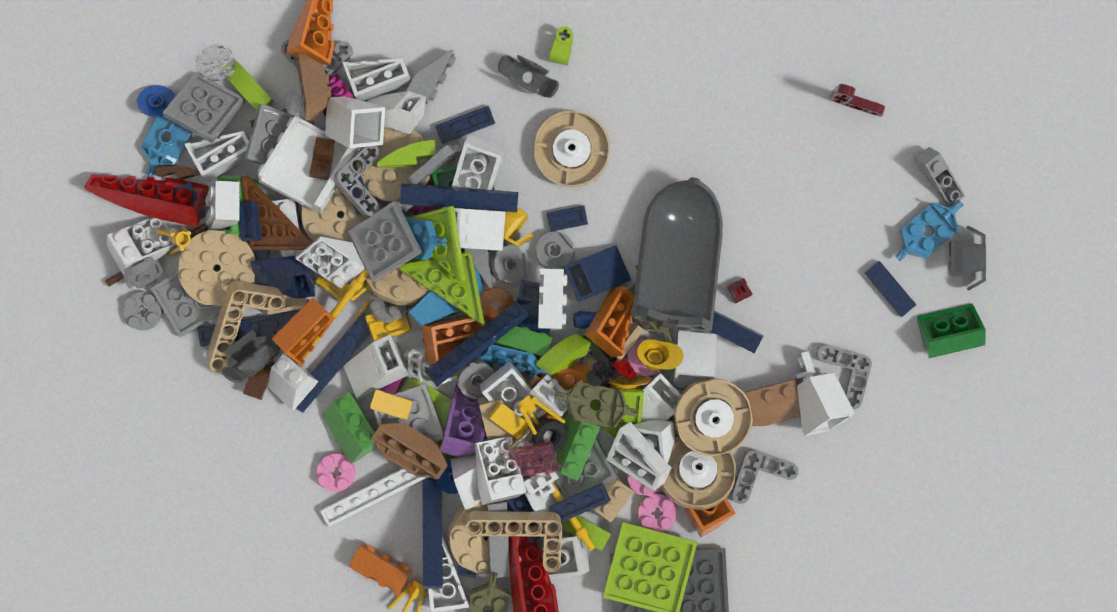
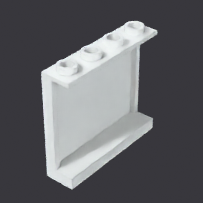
M297 112L294 117L288 120L286 125L288 128L285 133L281 132L277 139L278 144L275 149L271 148L267 155V162L261 164L257 174L260 183L322 214L337 188L334 182L335 173L358 152L359 147L348 148L335 141L329 180L309 177L316 137L331 138L325 135L324 130L301 119L300 113Z

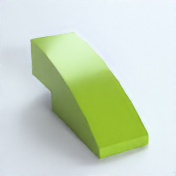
M237 60L223 72V75L256 111H258L260 104L270 106L274 102Z
M421 141L404 146L385 156L377 162L379 168L418 166V158H432L437 153L436 141Z
M575 333L552 347L537 361L536 366L550 375L573 367L576 359L587 355L591 342Z
M577 515L576 518L582 527H585L589 534L587 535L595 547L602 551L611 532L594 524V522ZM569 520L561 523L564 530L576 536V530Z

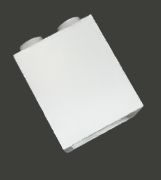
M345 96L327 98L325 135L348 148L383 145L384 106Z
M688 329L678 330L676 345L683 351V361L677 368L673 369L672 386L674 388L686 389L694 382L714 378L717 334H712L708 331L700 333Z
M824 372L817 376L813 374L808 375L797 386L804 436L831 431L855 414L835 373L826 374Z

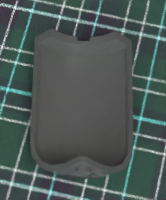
M692 177L689 180L667 185L655 195L647 207L643 221L632 317L646 323L657 321L661 322L662 327L676 329V325L688 327V330L712 331L723 236V219L715 194L698 178Z

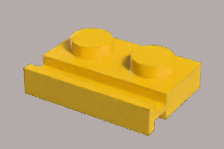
M373 314L365 316L373 342L388 335H391L393 338L411 331L406 315L400 320L399 318L394 320L392 323L380 322L373 317Z

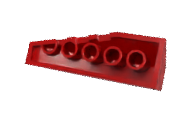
M91 174L84 189L131 211L160 220L197 227L201 220L202 212L205 210L206 195H208L209 186L191 182L198 197L194 207H192V192L190 190L180 189L176 192V195L173 191L189 182L174 178H166L165 181L155 180V177H147V180L136 179V176L119 179L117 175Z
M511 522L509 525L515 526L518 523ZM508 536L509 578L513 612H559L556 589L548 574L550 573L543 567L542 552L538 548L536 541L530 543L526 536Z

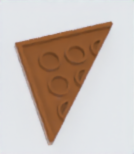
M248 175L241 176L244 202H257L262 240L249 241L251 250H304L312 244Z

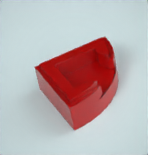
M616 360L612 364L621 375L628 379H633L637 376L628 360Z

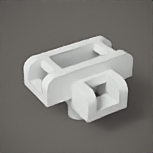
M416 349L404 353V363L409 372L407 377H414L419 382H422L425 376H427L425 371L434 364L427 363L426 353Z
M537 462L526 469L530 478L524 481V485L530 495L539 491L544 498L556 491L552 482L559 477L551 465L543 469L540 463Z

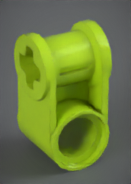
M563 26L557 30L549 56L550 62L568 65L573 42V33L570 28ZM564 32H567L569 38H566L565 41H563L560 35H563Z

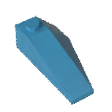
M474 267L479 296L481 298L486 293L479 271ZM430 291L408 314L423 327L451 313H456L459 309Z

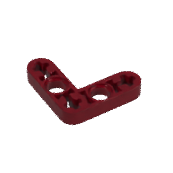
M839 84L833 89L830 97L831 101L875 116H883L885 106L855 96L856 89L854 87Z

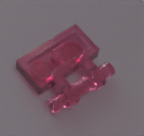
M552 441L514 448L513 454L518 468H524L521 469L522 476L534 477L540 473L551 474L554 471L561 470Z

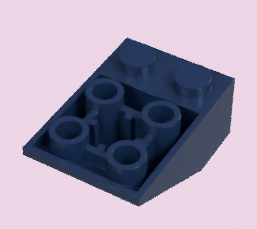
M617 245L564 266L578 303L631 281Z
M296 256L250 261L258 285L278 288L282 295L296 299L315 297L314 272L296 260Z
M521 280L517 302L527 310L530 316L517 326L527 327L530 331L542 332L549 336L550 329L538 328L540 283Z

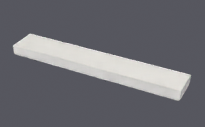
M401 468L319 511L327 526L330 527L425 479V477L415 476Z

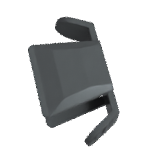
M504 55L500 59L498 71L503 76L509 78L513 85L530 94L538 93L546 98H551L556 94L559 82L545 76L549 73V70L520 55H517L520 62L508 55ZM526 72L534 74L535 80L533 83L528 84L523 81V75Z
M967 225L966 229L981 237V244L956 240L950 241L949 255L951 256V261L949 262V273L951 276L981 271V280L967 287L969 291L986 281V234Z
M251 330L225 351L226 355L238 363L232 367L223 368L222 374L231 382L242 383L248 377L252 378L266 365H269L271 359L278 355L280 347L272 340L276 334L273 332L268 333L266 341L258 345L255 331Z

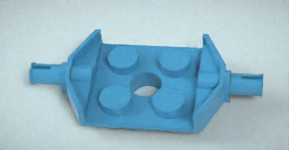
M164 116L156 117L141 146V149L150 160L149 163H151L145 174L153 177L155 168L159 166H177L176 162L192 132ZM165 132H170L172 135L169 142H163L162 135Z
M957 200L951 207H945L935 202L930 203L900 230L903 249L895 257L899 261L909 254L923 259L929 258L928 256L959 231L955 214L964 206L963 203ZM925 226L932 228L933 232L929 237L923 233Z
M406 218L412 233L416 235V241L422 253L414 258L429 260L437 245L446 246L447 243L442 242H447V239L436 236L432 221Z
M492 344L475 357L487 362L492 368L494 364L503 367L510 361L518 371H528L530 373L529 379H532L538 373L550 375L536 366L538 360L531 352H522Z

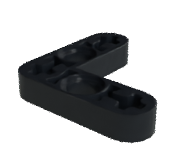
M583 335V338L591 342L589 350L600 364L594 366L586 373L587 381L592 386L597 387L617 379L621 374L612 365L617 359L610 357L587 336Z

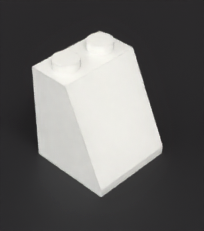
M476 452L451 459L453 479L465 510H469L481 501L477 485Z

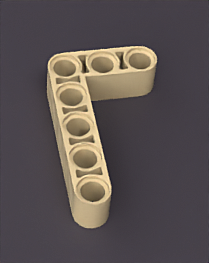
M234 281L228 285L206 354L211 371L220 373L223 368L227 367L230 356L226 355L225 351L235 342L245 307L269 311H280L284 308L285 300L278 288L241 281Z
M473 511L466 515L465 530L472 536L543 537L542 559L544 569L548 572H555L560 568L562 524L559 514L555 512ZM471 522H477L478 524H477V525H471L470 523H471ZM491 522H497V523H498V524L495 525V526L490 525ZM511 522L518 523L515 526L509 525ZM531 522L537 523L535 526H530L529 524ZM552 522L557 523L555 526H549ZM551 540L556 541L554 544L548 543ZM550 558H554V559H555L554 561H551V562H550V561H547V560L550 559Z

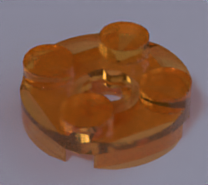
M502 287L485 289L480 295L483 317L486 323H489L515 303L511 292ZM495 301L502 305L501 308H498V311H494V308L491 307V304H494Z

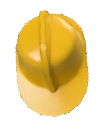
M649 339L639 344L637 349L639 360L650 370H671L677 368L683 361L682 349L673 343Z
M620 375L617 379L608 383H610L611 389H639L640 385L648 384L652 379L649 376L642 375L628 379Z

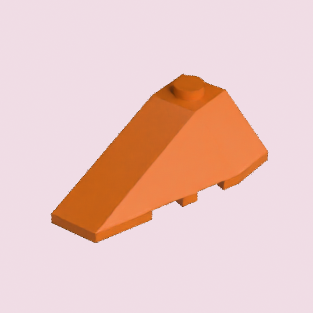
M306 0L290 35L286 52L297 59L298 53H304L320 64H330L334 51V41H332L331 31L334 30V26L331 24L333 0Z
M727 498L717 506L705 510L684 508L700 538L716 530L736 514Z

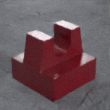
M745 278L727 286L735 304L753 295Z

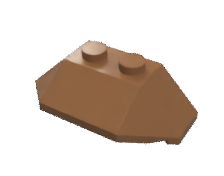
M298 53L297 71L305 120L314 121L327 106V98H331V87L327 86L329 84V75L325 73L324 65L304 53Z
M405 423L380 424L371 438L384 457L415 476L439 479L448 466L438 444Z

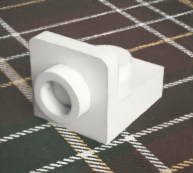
M809 351L800 352V357L797 358L801 369L804 368V372L794 374V377L796 379L800 378L801 381H803L804 377L815 373Z

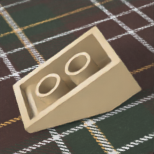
M618 478L605 485L611 501L593 508L594 511L609 522L613 521L634 492Z

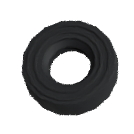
M555 419L541 421L535 427L537 434H532L533 444L539 451L545 454L558 452L564 446L567 438L566 428ZM548 430H554L556 433L554 440L545 443L543 439L544 434Z

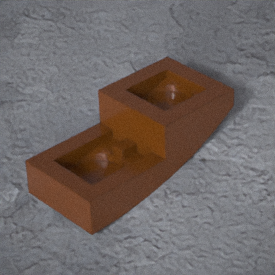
M316 137L309 177L329 180L335 140Z
M183 166L155 168L157 176L161 178L176 174L178 179L184 180L200 175L199 171Z
M271 362L257 372L255 376L249 377L243 394L262 400L269 382L271 367L275 363Z

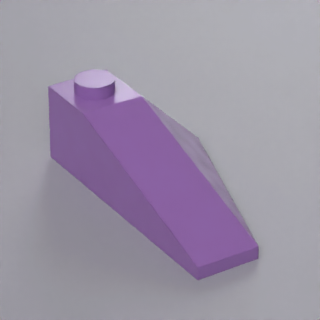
M456 381L440 450L444 453L461 456L476 452L475 443L484 441L485 429L482 424V414L478 399L466 397L461 392Z

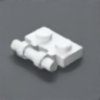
M547 374L529 394L532 397L535 396L542 404L561 417L568 410L565 401L554 399V396H556L555 392L567 394L569 391H565L558 384V380L552 379Z

